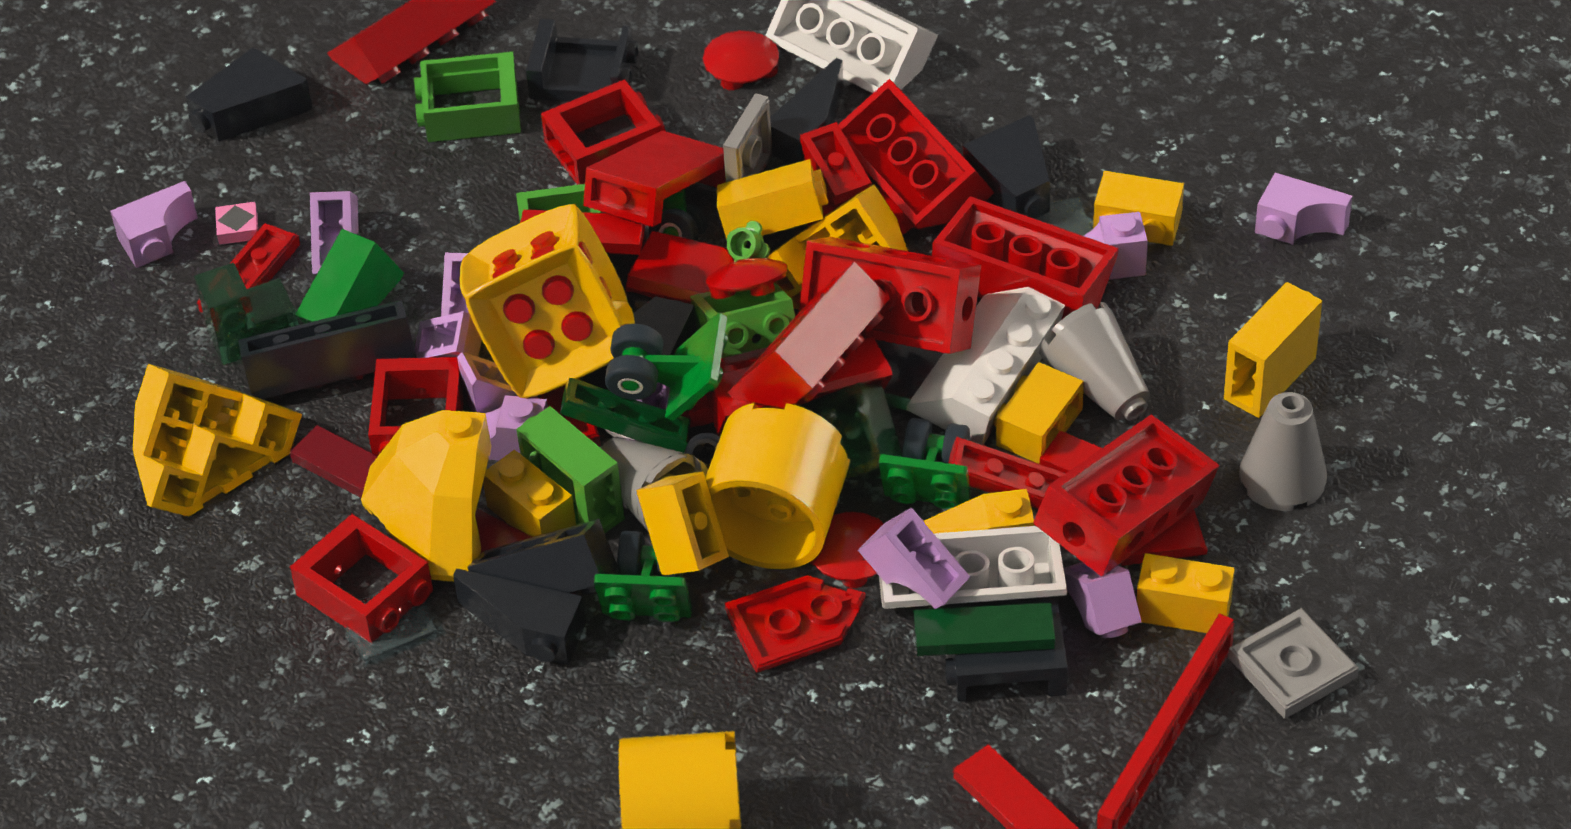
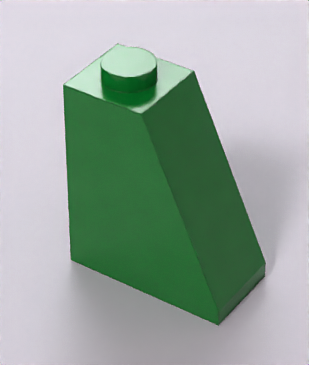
M341 229L295 315L302 322L309 323L378 306L398 284L404 272L376 242Z

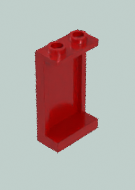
M662 130L587 167L583 206L654 227L662 222L663 199L696 182L716 188L717 185L726 183L723 148Z

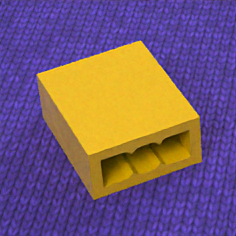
M810 159L717 185V210L726 239L730 231L740 227L745 228L749 221L759 222L762 225L761 234L764 236L823 219L822 206L828 204L827 188L821 169L814 171Z
M1286 282L1228 342L1224 400L1257 418L1264 414L1270 400L1274 396L1284 393L1316 359L1323 300L1315 297L1308 291Z

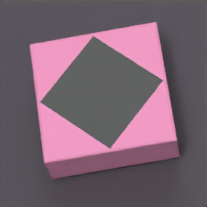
M255 202L215 207L216 231L219 245L249 241L258 231V215Z

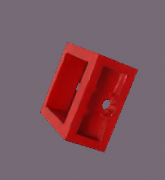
M625 79L541 113L544 141L577 185L585 184L587 167L662 130L666 131L658 114L653 115L650 112L643 95L639 91L635 92ZM623 114H626L636 126L632 130L588 148L583 145L576 133Z
M457 357L376 359L368 432L372 454L379 456L401 427L385 426L389 399L446 398L445 410L463 411L464 394Z
M354 514L347 517L290 566L295 592L298 597L371 645L385 633L391 632L404 616L416 606L423 604L433 592L429 564L426 560ZM365 555H368L399 575L367 604H364L333 583Z

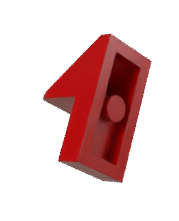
M837 122L800 135L805 160H811L814 171L821 169L827 193L834 205L850 200L872 185Z

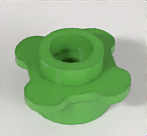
M749 221L745 228L740 227L729 232L727 236V249L734 258V261L746 258L768 257L770 247L763 240L761 234L762 225L759 222ZM750 241L751 246L747 249L746 243Z

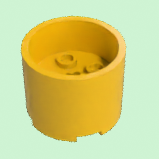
M751 403L735 410L728 417L705 479L729 556L757 567L790 569L805 565L819 555L850 466V459L847 458L846 452L840 443L842 435L827 420L812 411L786 403L785 409L758 408L755 403Z
M735 731L620 738L619 786L622 829H741Z

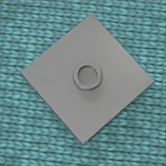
M754 94L723 144L726 182L762 173L773 155L768 96Z
M1302 608L1230 647L1228 659L1284 719L1358 678L1359 667Z

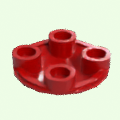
M739 30L725 33L713 39L704 51L703 62L706 70L713 77L721 80V86L727 90H738L743 84L756 82L762 78H771L778 73L779 51L776 44L767 36L754 31Z
M769 258L741 259L714 271L707 277L706 285L709 287L713 299L728 298L736 292L750 290L752 296H763L775 291L774 282L786 277L788 266L783 261Z
M844 512L833 515L823 548L819 555L809 563L815 566L822 574L841 580L846 587H862L866 584L868 578L873 577L877 572L859 553L858 549L884 523L876 517L859 512Z

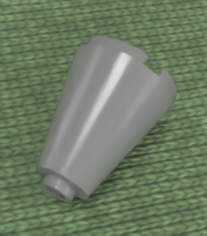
M1100 302L1101 308L1098 309L1092 303L1084 305L1071 312L1052 328L1056 336L1050 344L1045 339L1042 341L1039 354L1048 366L1083 380V394L1116 420L1125 418L1128 421L1134 420L1147 409L1148 404L1146 402L1150 397L1149 390L1113 311L1104 302Z
M1284 392L1270 400L1240 464L1239 479L1241 484L1243 482L1246 487L1247 495L1252 501L1268 509L1290 511L1294 510V505L1307 502L1308 506L1316 502L1325 489L1327 469L1313 407L1306 397L1298 393Z
M623 437L611 438L601 447L603 451L618 462L622 500L647 530L636 490L666 477L701 471L704 472L706 477L708 472L705 463L691 454Z

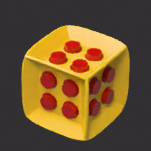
M575 204L548 210L487 239L470 251L461 262L460 289L465 298L471 319L502 376L520 398H531L548 393L566 385L569 377L579 379L609 364L614 359L610 351L614 331L623 325L635 324L633 311L627 302L621 281L591 224Z

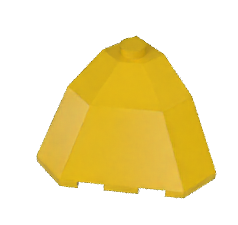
M875 184L825 215L823 219L816 221L769 253L767 258L783 261L787 264L786 277L775 283L792 299L793 307L799 310L807 241L834 237L898 250H908L896 216Z
M148 364L135 403L133 453L147 505L152 508L188 517L204 508L202 504L221 492L226 494L253 477L252 473L270 462L276 463L288 456L302 414L225 386Z
M441 410L405 423L375 459L368 472L361 498L363 507L383 523L386 532L394 541L428 562L431 580L454 581L453 574L456 568L469 571L467 566L481 552L475 513L492 448L486 413Z

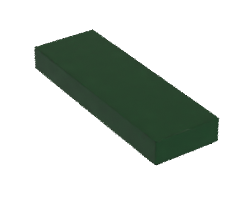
M569 377L564 388L560 414L647 444L684 453L688 445L691 419L680 415L676 420L672 421L665 418L666 410L638 400L621 398L609 390Z
M1051 603L914 610L917 656L1055 649Z

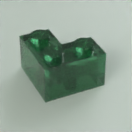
M234 263L194 276L208 334L223 365L242 359L238 340L299 325L295 315L296 310L280 278L246 289Z
M859 382L799 405V407L812 411L827 420L842 435L840 443L846 452L847 458L850 459L846 479L870 481L881 477L879 468L881 454L903 457L882 385Z

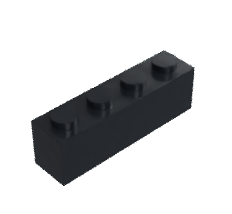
M402 300L238 340L251 395L265 401L278 400L284 397L286 393L302 389L306 391L318 390L326 386L327 383L343 379L348 381L362 379L368 373L375 372L376 359L417 358Z

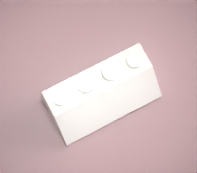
M781 0L765 35L776 45L822 68L829 65L836 57L843 60V78L872 93L889 78L900 90L903 89L923 70L938 37L937 34L867 0Z
M1030 287L985 294L976 306L971 349L952 354L943 353L908 403L906 410L929 420L945 430L951 423L967 425L970 429V441L984 445L995 429L993 422L1002 404L1008 403L1014 395L1020 378L1023 375L1028 376L1042 359L1039 354L1042 341L1045 339L1050 344L1056 336L1052 328L1061 321L1065 305Z
M1037 526L934 533L970 576L945 604L1067 595L1060 545ZM879 576L882 607L884 609L931 605L912 589L893 582L886 584Z

